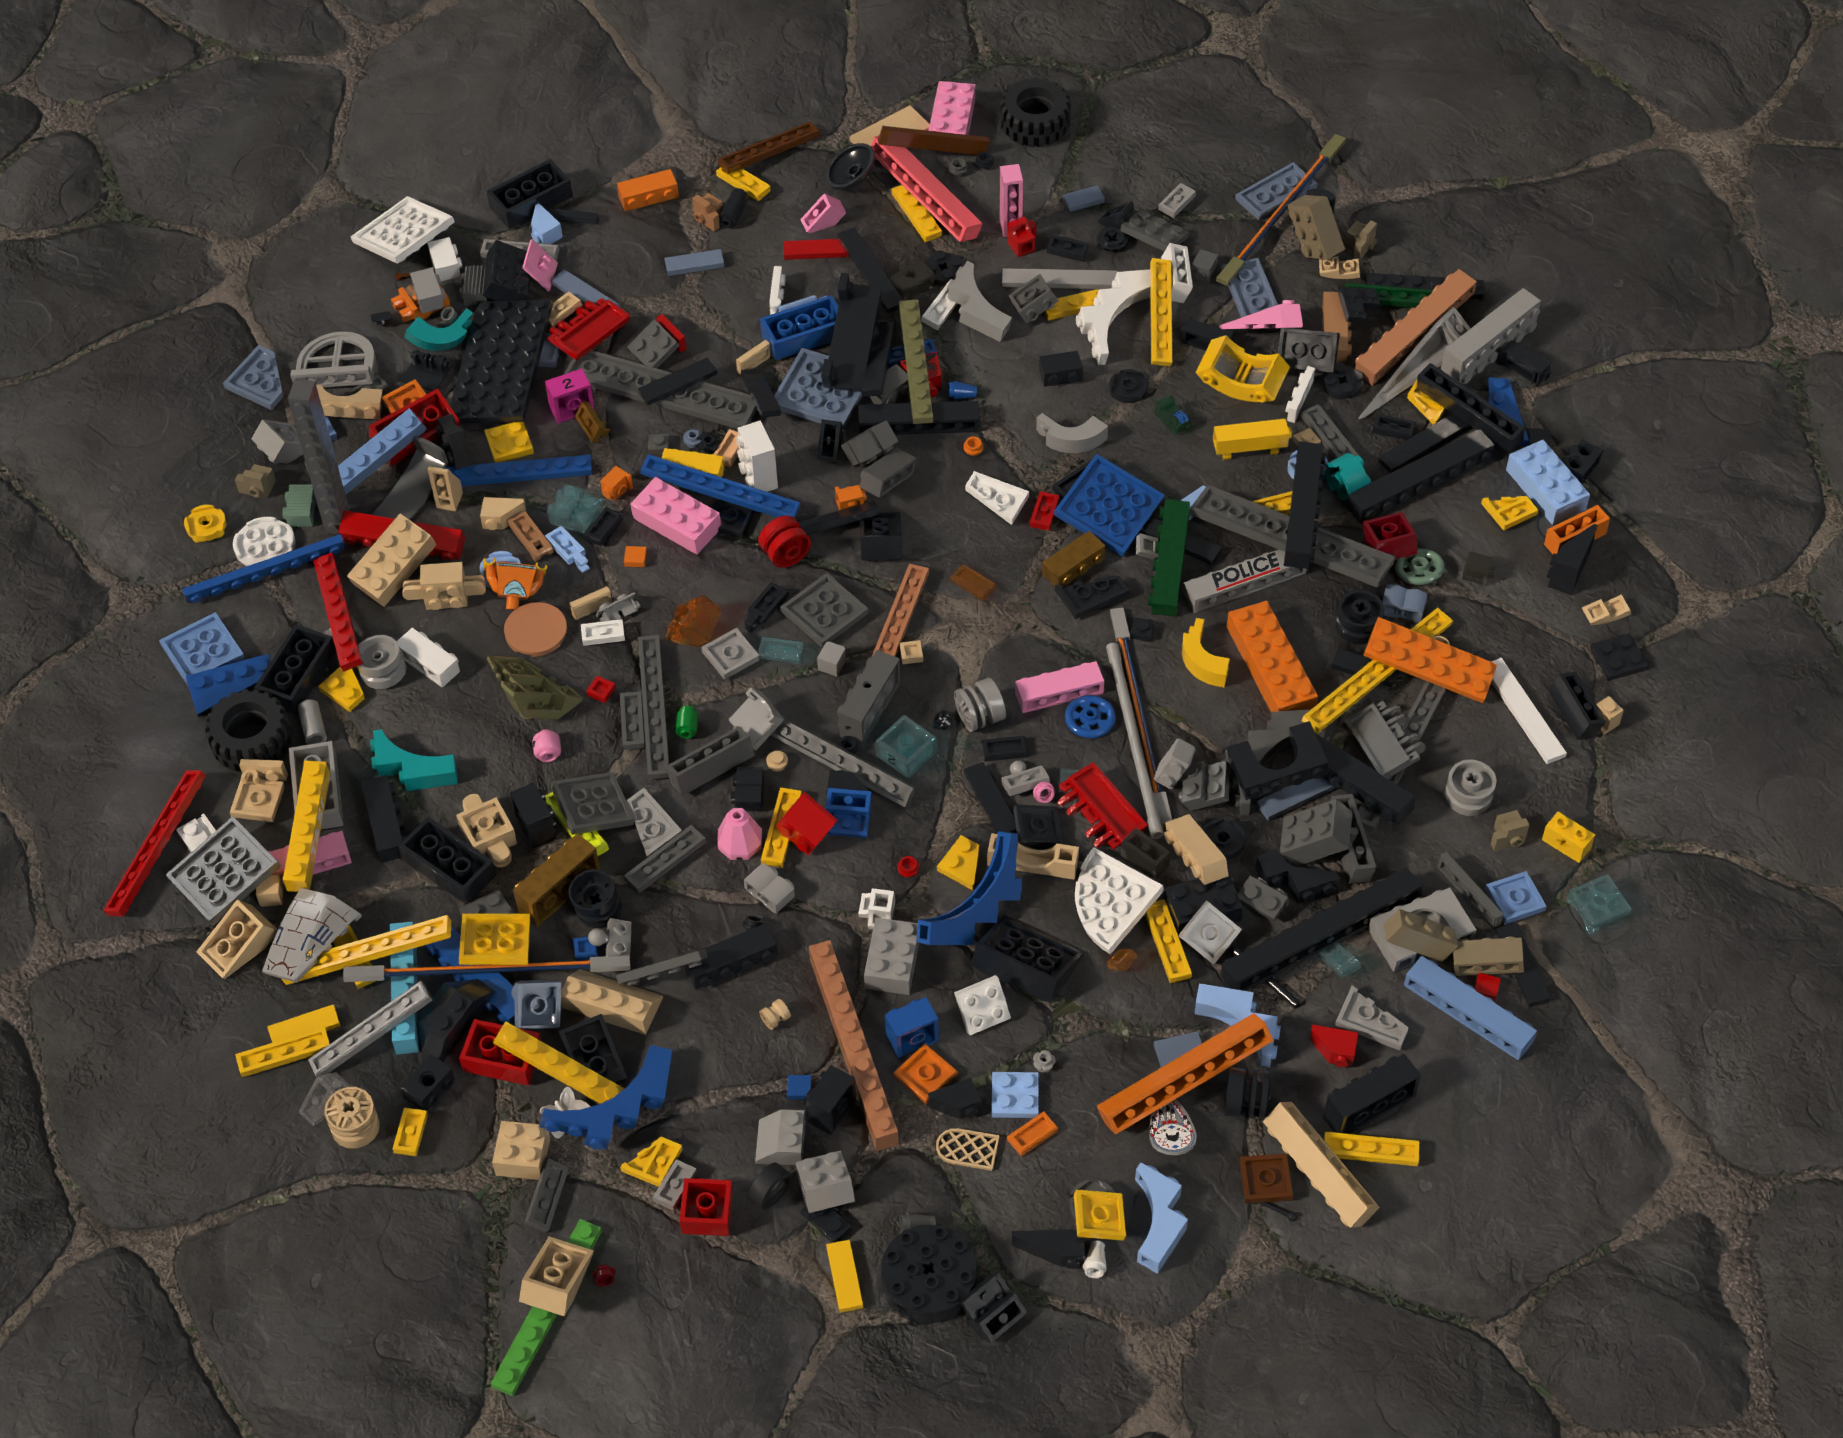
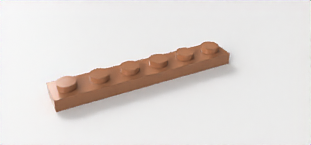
M909 563L873 655L876 650L896 657L900 643L903 640L929 575V568Z

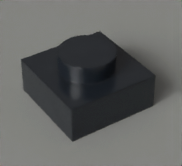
M390 311L370 315L371 321L376 322L377 325L387 324L388 320L391 319Z
M1135 617L1130 638L1151 642L1155 621Z

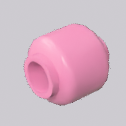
M548 729L541 730L533 737V753L542 762H552L561 754L560 737L554 731Z

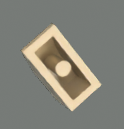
M484 497L480 514L483 529L504 530L509 526L507 519L526 511L524 499Z

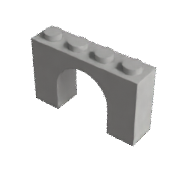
M1451 888L1437 890L1430 896L1425 898L1419 897L1413 900L1412 903L1396 906L1384 914L1378 913L1370 919L1368 929L1394 973L1414 965L1417 954L1414 951L1386 941L1384 923L1398 909L1414 913L1455 929L1457 941L1461 939L1474 940L1476 928Z

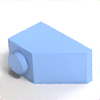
M539 203L536 204L531 222V236L536 243L552 244L563 237L561 224Z

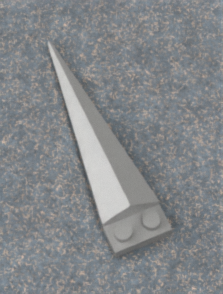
M1455 307L1435 322L1359 416V419H1363L1413 385L1417 380V375L1429 363L1436 367L1442 365L1445 348L1471 329Z

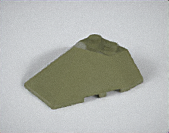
M487 656V661L512 707L524 719L539 718L545 721L559 719L582 702L583 697L568 685H558L556 683L557 679L553 676H550L549 679L543 676L541 669L523 658Z

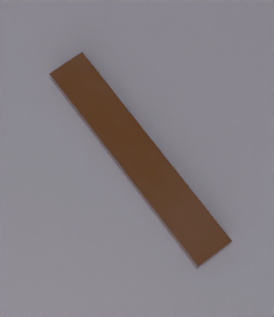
M809 121L718 159V165L727 174H730L820 137L821 131Z
M882 126L878 138L879 145L972 155L986 152L990 143L989 137Z

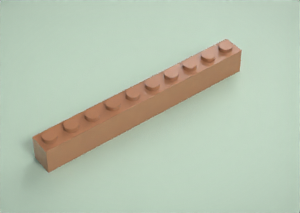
M828 940L809 946L810 962L849 1074L855 1077V1091L876 1152L899 1145L898 1130L832 943Z

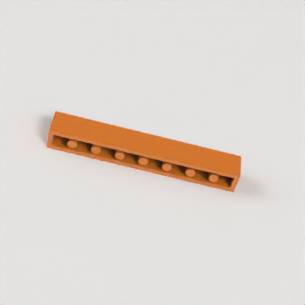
M1253 1013L1097 1105L1099 1113L1105 1125L1116 1135L1273 1042V1038L1266 1023Z

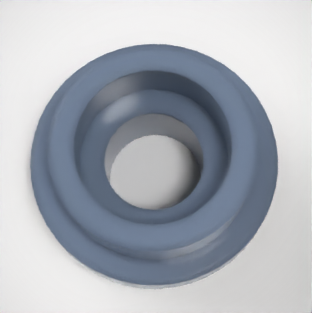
M699 430L687 431L683 436L684 443L689 448H698L702 433Z

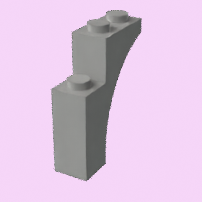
M967 261L964 267H959L955 280L951 279L947 287V290H949L948 299L961 305L959 309L961 314L959 322L1001 342L1009 330L1012 317L993 307L982 296L974 280V264Z

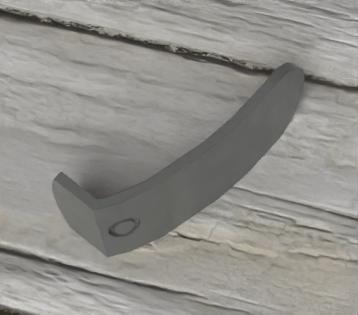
M414 436L413 442L416 451L395 487L372 515L396 519L399 514H402L411 521L433 491L428 467L445 469L448 461L444 450L424 438Z

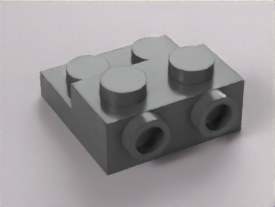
M1041 274L1009 295V298L1026 324L1036 320L1041 313L1052 309L1054 304L1058 302Z
M1226 760L1211 765H1206L1203 761L1191 764L1180 778V782L1183 785V790L1179 792L1180 802L1190 811L1229 801L1230 764Z

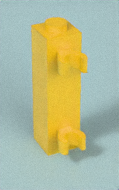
M1286 419L1214 426L1213 432L1216 455L1223 454V460L1231 459V453L1270 449V455H1275L1279 453V448L1288 447L1289 439L1292 438V430L1290 426H1287Z

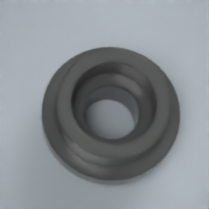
M955 158L949 164V171L954 175H963L967 172L968 166L965 160L961 158Z

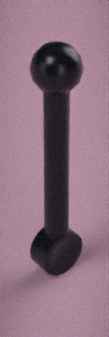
M1268 1202L1259 1203L1288 1217L1290 1221L1297 1219V1215L1294 1212L1289 1213Z

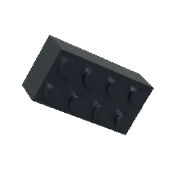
M549 159L488 190L487 197L489 207L510 229L532 218L536 204L539 203L543 208H551L573 197L571 180Z
M295 624L254 689L261 690L262 694L264 692L272 694L273 697H276L281 702L286 712L296 715L298 713V705L307 699L336 653L333 637Z
M429 816L398 845L403 861L466 905L496 876L494 862Z
M1405 1053L1399 1057L1393 1056L1381 1067L1370 1069L1365 1076L1361 1078L1356 1077L1347 1086L1332 1090L1327 1097L1323 1119L1334 1133L1350 1134L1416 1097L1421 1074Z

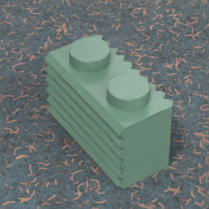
M312 484L289 485V491L285 492L287 507H283V519H286L287 524L291 527H312L316 504Z

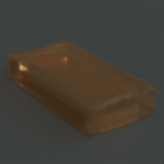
M964 564L950 576L951 582L982 601L996 588L995 583Z

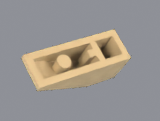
M429 466L428 473L436 508L456 511L463 495L460 479L448 469Z

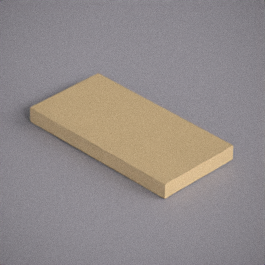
M909 105L851 135L850 141L853 144L865 143L871 146L874 137L880 135L882 126L929 131L930 124Z

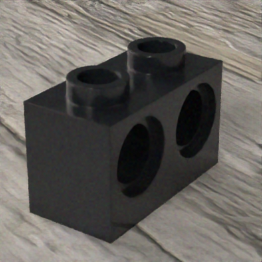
M1581 439L1577 445L1574 444L1572 446L1569 456L1567 458L1564 457L1561 461L1583 485L1600 463L1603 449Z

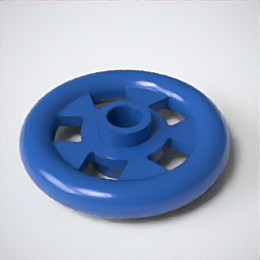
M1084 695L1074 699L1065 711V722L1068 728L1074 734L1084 738L1104 736L1113 728L1116 721L1113 706L1104 698L1095 695ZM1092 703L1099 705V708L1089 706ZM1079 706L1084 708L1080 713L1075 711ZM1101 714H1107V720H1101ZM1080 719L1083 725L1078 726L1075 721ZM1098 724V726H1099L1098 729H1095V730H1091V729H1090V726H1094V725Z

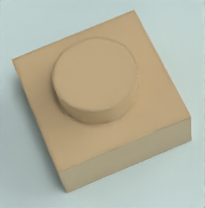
M1311 428L1293 435V441L1297 446L1299 441L1321 444V440Z
M920 640L900 643L902 664L923 662Z

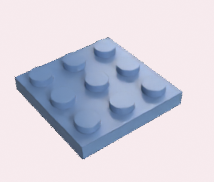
M216 612L159 640L160 645L187 686V675L245 659L243 652Z

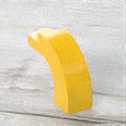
M1196 618L1194 626L1190 625L1189 634H1183L1182 657L1184 664L1191 674L1199 680L1224 688L1230 659L1214 656L1204 650L1200 643L1204 619Z

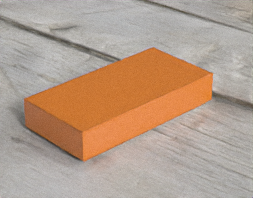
M1043 1111L1008 1135L1007 1141L1022 1157L1057 1133L1058 1127Z

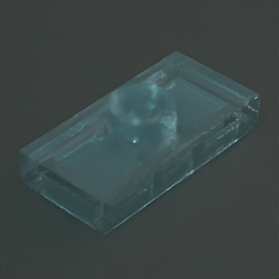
M1338 942L1333 943V946L1325 950H1320L1316 954L1342 979L1361 968L1360 962Z

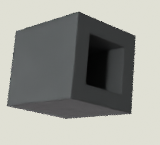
M1200 249L1192 263L1191 278L1209 283L1217 269L1218 254Z

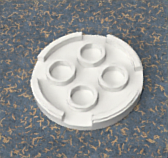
M260 517L247 522L246 526L235 534L233 549L237 559L245 566H249L293 551L296 541L294 532L289 524L277 520L275 517Z

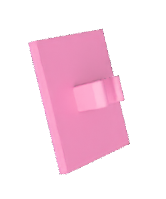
M532 239L530 240L522 268L543 288L550 291L551 280L554 278L558 262Z

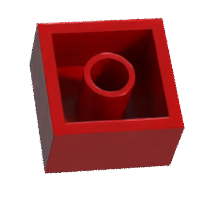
M684 1178L679 1220L682 1234L729 1236L733 1202L732 1180Z

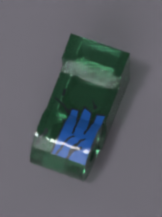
M1171 394L1156 401L1155 415L1173 434L1190 428V421L1187 415L1176 405L1175 398Z

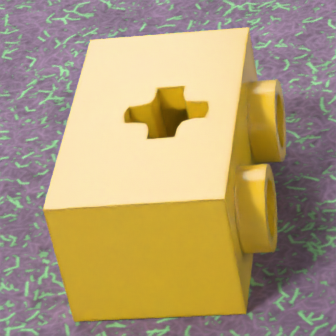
M1557 812L1546 825L1542 840L1580 863L1591 850L1595 834L1560 812Z

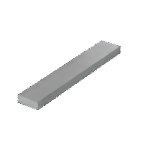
M1003 268L1002 287L1020 288L1041 274L1049 288L1110 289L1118 271Z
M421 981L308 1059L315 1076L321 1079L431 1002L432 998L425 984Z

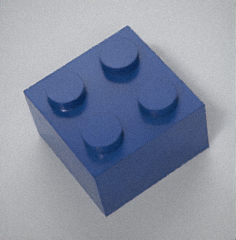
M927 997L920 1000L915 999L902 1008H894L888 1014H885L886 1039L897 1059L917 1051L924 1044L929 1046L939 1041L938 1017Z

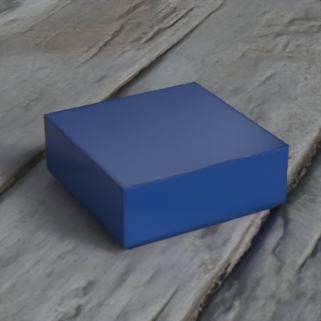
M588 937L573 938L576 961L590 960V957H598L597 946L592 945Z
M788 1075V1100H805L806 1094L811 1089V1075Z

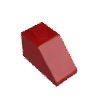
M1312 1024L1310 1041L1330 1064H1335L1338 1067L1353 1066L1358 1032Z

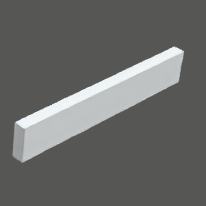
M1499 658L1491 661L1498 664L1491 681L1492 685L1545 763L1549 764L1565 758L1566 751L1503 659Z

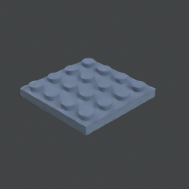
M801 348L774 395L781 411L817 423H821L822 419L842 422V430H844L863 396L862 392L824 388L821 374L824 359H828L829 356Z

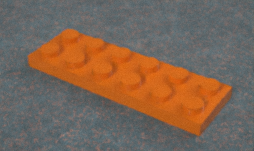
M1380 617L1376 620L1363 654L1365 657L1480 703H1483L1498 665Z

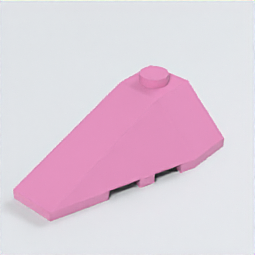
M1284 300L1283 304L1275 305L1219 325L1221 329L1303 327L1300 304H1294V300Z

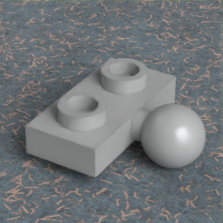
M1019 760L1014 761L1010 766V773L1012 775L1001 778L1002 785L1009 796L1032 790L1040 782L1050 783V778L1042 765L1027 770L1026 764Z
M610 918L607 923V934L602 929L595 928L589 932L588 940L594 946H601L606 943V956H630L632 922Z

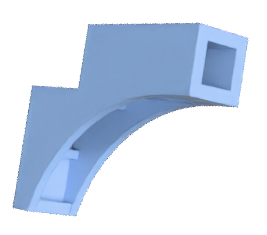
M1199 983L1195 1006L1196 1015L1212 1017L1232 1026L1254 1013L1266 1023L1273 1042L1257 1050L1256 1053L1260 1066L1270 1068L1271 1059L1276 1060L1278 1046L1273 1044L1274 1039L1279 1040L1281 1026H1277L1278 1017L1255 1013L1257 1002L1252 1001L1254 992Z
M1140 1163L1136 1169L1135 1181L1141 1186L1149 1201L1152 1224L1146 1240L1138 1251L1137 1262L1158 1274L1187 1230L1188 1219L1180 1211L1172 1210L1181 1196L1182 1185L1173 1177H1166L1159 1173L1155 1167Z

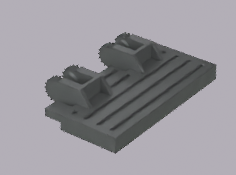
M1381 701L1376 705L1372 703L1345 719V722L1376 771L1389 778L1420 760L1419 755L1424 752L1426 746L1423 742H1419L1420 737L1417 733L1406 736L1401 729V726L1407 722V717L1401 714V708L1397 705L1388 708L1384 701Z

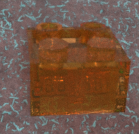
M705 595L678 605L674 610V618L667 628L668 633L665 639L694 647L709 642L722 609Z

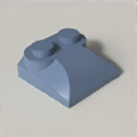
M553 980L515 982L512 988V997L515 1000V1027L519 1029L559 1028L561 982Z

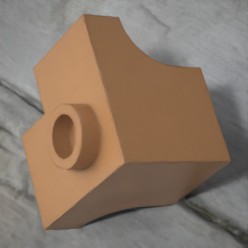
M707 193L704 197L698 194L692 198L694 219L715 232L720 228L719 215L723 209L722 201L710 193Z

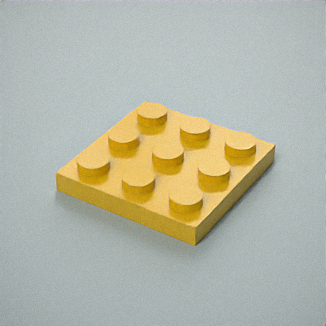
M462 914L459 965H528L530 914Z

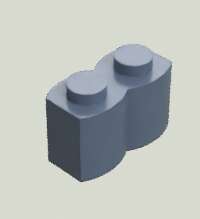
M1397 584L1386 585L1382 601L1384 615L1419 623L1422 619L1428 594L1419 589H1405Z

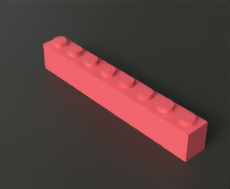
M875 136L871 144V148L875 152V158L959 242L976 239L983 223L906 147L879 145V136Z

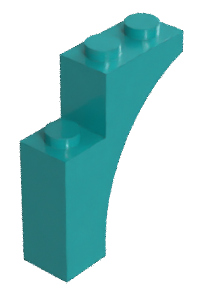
M382 729L373 730L374 739L370 740L372 752H375V757H371L373 770L377 769L379 777L399 775L400 783L405 784L406 791L458 784L454 754L446 756L412 754L394 745L385 736Z

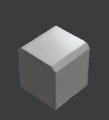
M829 641L825 643L817 657L818 670L836 677L846 662L844 646Z

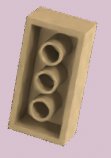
M399 514L347 577L355 587L385 607L402 587L403 582L413 574L437 544L430 534L402 514Z

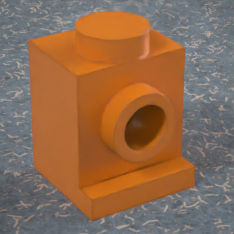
M617 466L600 480L602 494L607 499H612L613 501L623 495L626 489L631 490L633 488L631 475Z
M859 485L848 486L843 489H839V486L835 487V500L839 510L864 504V501L867 500L865 490L861 489Z

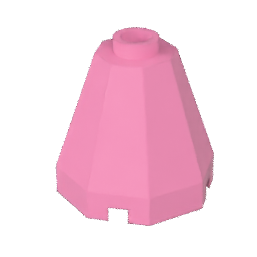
M733 808L726 814L718 829V850L730 860H737V857L749 860L762 849V828L743 808Z

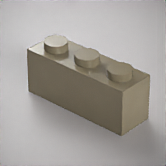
M1398 909L1384 923L1387 942L1441 962L1458 947L1455 929L1402 909Z
M1522 937L1483 938L1482 940L1461 939L1457 941L1458 947L1453 951L1455 976L1478 975V973H1524Z

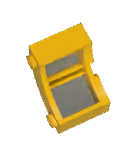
M1225 335L1211 340L1195 373L1204 383L1227 396L1243 401L1263 403L1275 400L1290 366L1279 353L1273 355L1257 354L1256 356L1247 354L1245 349L1235 344Z

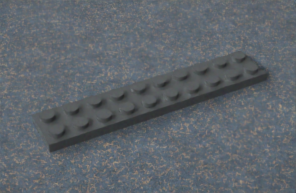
M593 350L587 352L577 361L572 359L564 373L567 374L583 369L592 388L641 402L645 401L638 393V388L671 374L668 371ZM703 381L652 404L736 429L748 425L757 410L751 395Z
M1210 485L1206 486L1190 508L1189 515L1279 550L1285 551L1288 515ZM1319 527L1317 533H1313L1317 535L1316 547H1312V549H1315L1314 561L1310 562L1369 585L1378 587L1394 564L1395 556Z

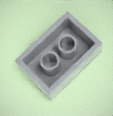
M875 918L864 972L865 989L905 995L910 994L919 943L916 942L918 923Z

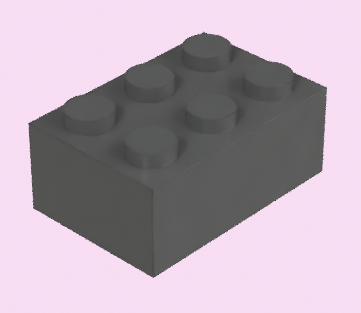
M1334 799L1284 817L1280 855L1297 867L1349 849L1352 811L1339 800Z

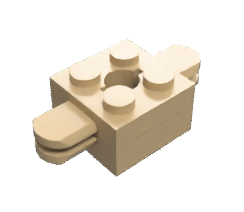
M462 562L420 565V579L403 582V597L406 600L424 599L426 610L468 607V596L483 595L485 593L486 579L482 575L465 576Z
M478 794L466 796L463 800L464 812L456 815L460 831L466 842L485 856H489L496 867L507 866L512 860L509 847L517 844L514 828L497 797L484 802Z

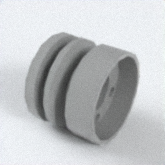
M988 677L976 682L974 689L967 685L964 687V690L961 688L955 690L954 699L957 711L968 731L973 732L978 727H985L986 720L990 724H994L1006 718L1002 696L991 678Z

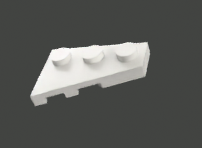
M975 471L965 485L968 493L1011 525L1029 497V491Z

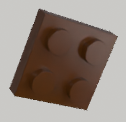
M1287 1154L1240 1157L1239 1164L1245 1204L1291 1201L1293 1199Z

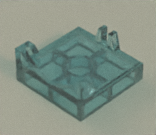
M1608 874L1570 889L1566 900L1581 915L1589 935L1596 933L1600 926L1629 915L1632 909Z

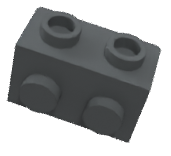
M1249 876L1238 893L1242 904L1274 922L1283 908H1287L1289 905L1287 894L1279 888L1273 889L1269 887L1268 883L1259 877L1255 879Z

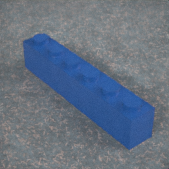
M452 926L451 938L424 945L426 951L431 956L435 955L438 958L442 967L472 966L459 965L461 935ZM499 972L452 974L456 981L479 979L495 990V994L484 1007L485 1010L488 1012L492 1011L501 1025H504L506 1021L515 1026V1000L512 997L513 986Z

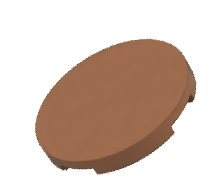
M540 602L520 606L508 616L504 625V634L509 647L516 653L520 652L531 655V657L552 653L561 646L560 644L567 633V623L563 613L555 606Z

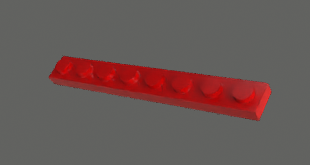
M329 553L314 559L313 562L340 667L344 672L363 664L336 559L333 553Z
M186 770L104 908L103 911L108 916L124 917L125 913L129 910V906L139 893L145 879L149 876L152 867L160 857L166 843L170 840L176 826L180 823L186 809L190 806L196 792L200 789L206 777L201 770Z

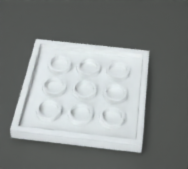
M407 196L353 234L351 239L354 244L398 264L404 261L411 253L419 250L425 243L433 240L436 235L447 230L454 223V219L449 214Z

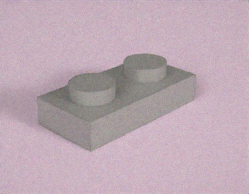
M1180 183L1159 204L1158 210L1174 218L1196 196V191Z
M676 1159L655 1192L653 1201L674 1211L682 1199L684 1178L694 1179L697 1169Z

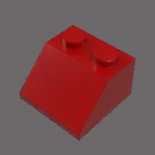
M804 791L775 828L784 837L792 841L800 851L809 856L838 820Z

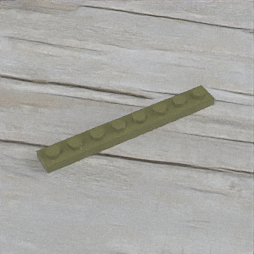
M899 301L913 424L933 423L919 301Z

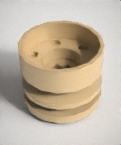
M346 1087L336 1091L326 1102L324 1113L332 1136L339 1145L346 1148H360L368 1145L375 1139L379 1132L380 1122L372 1098L365 1090L358 1087Z

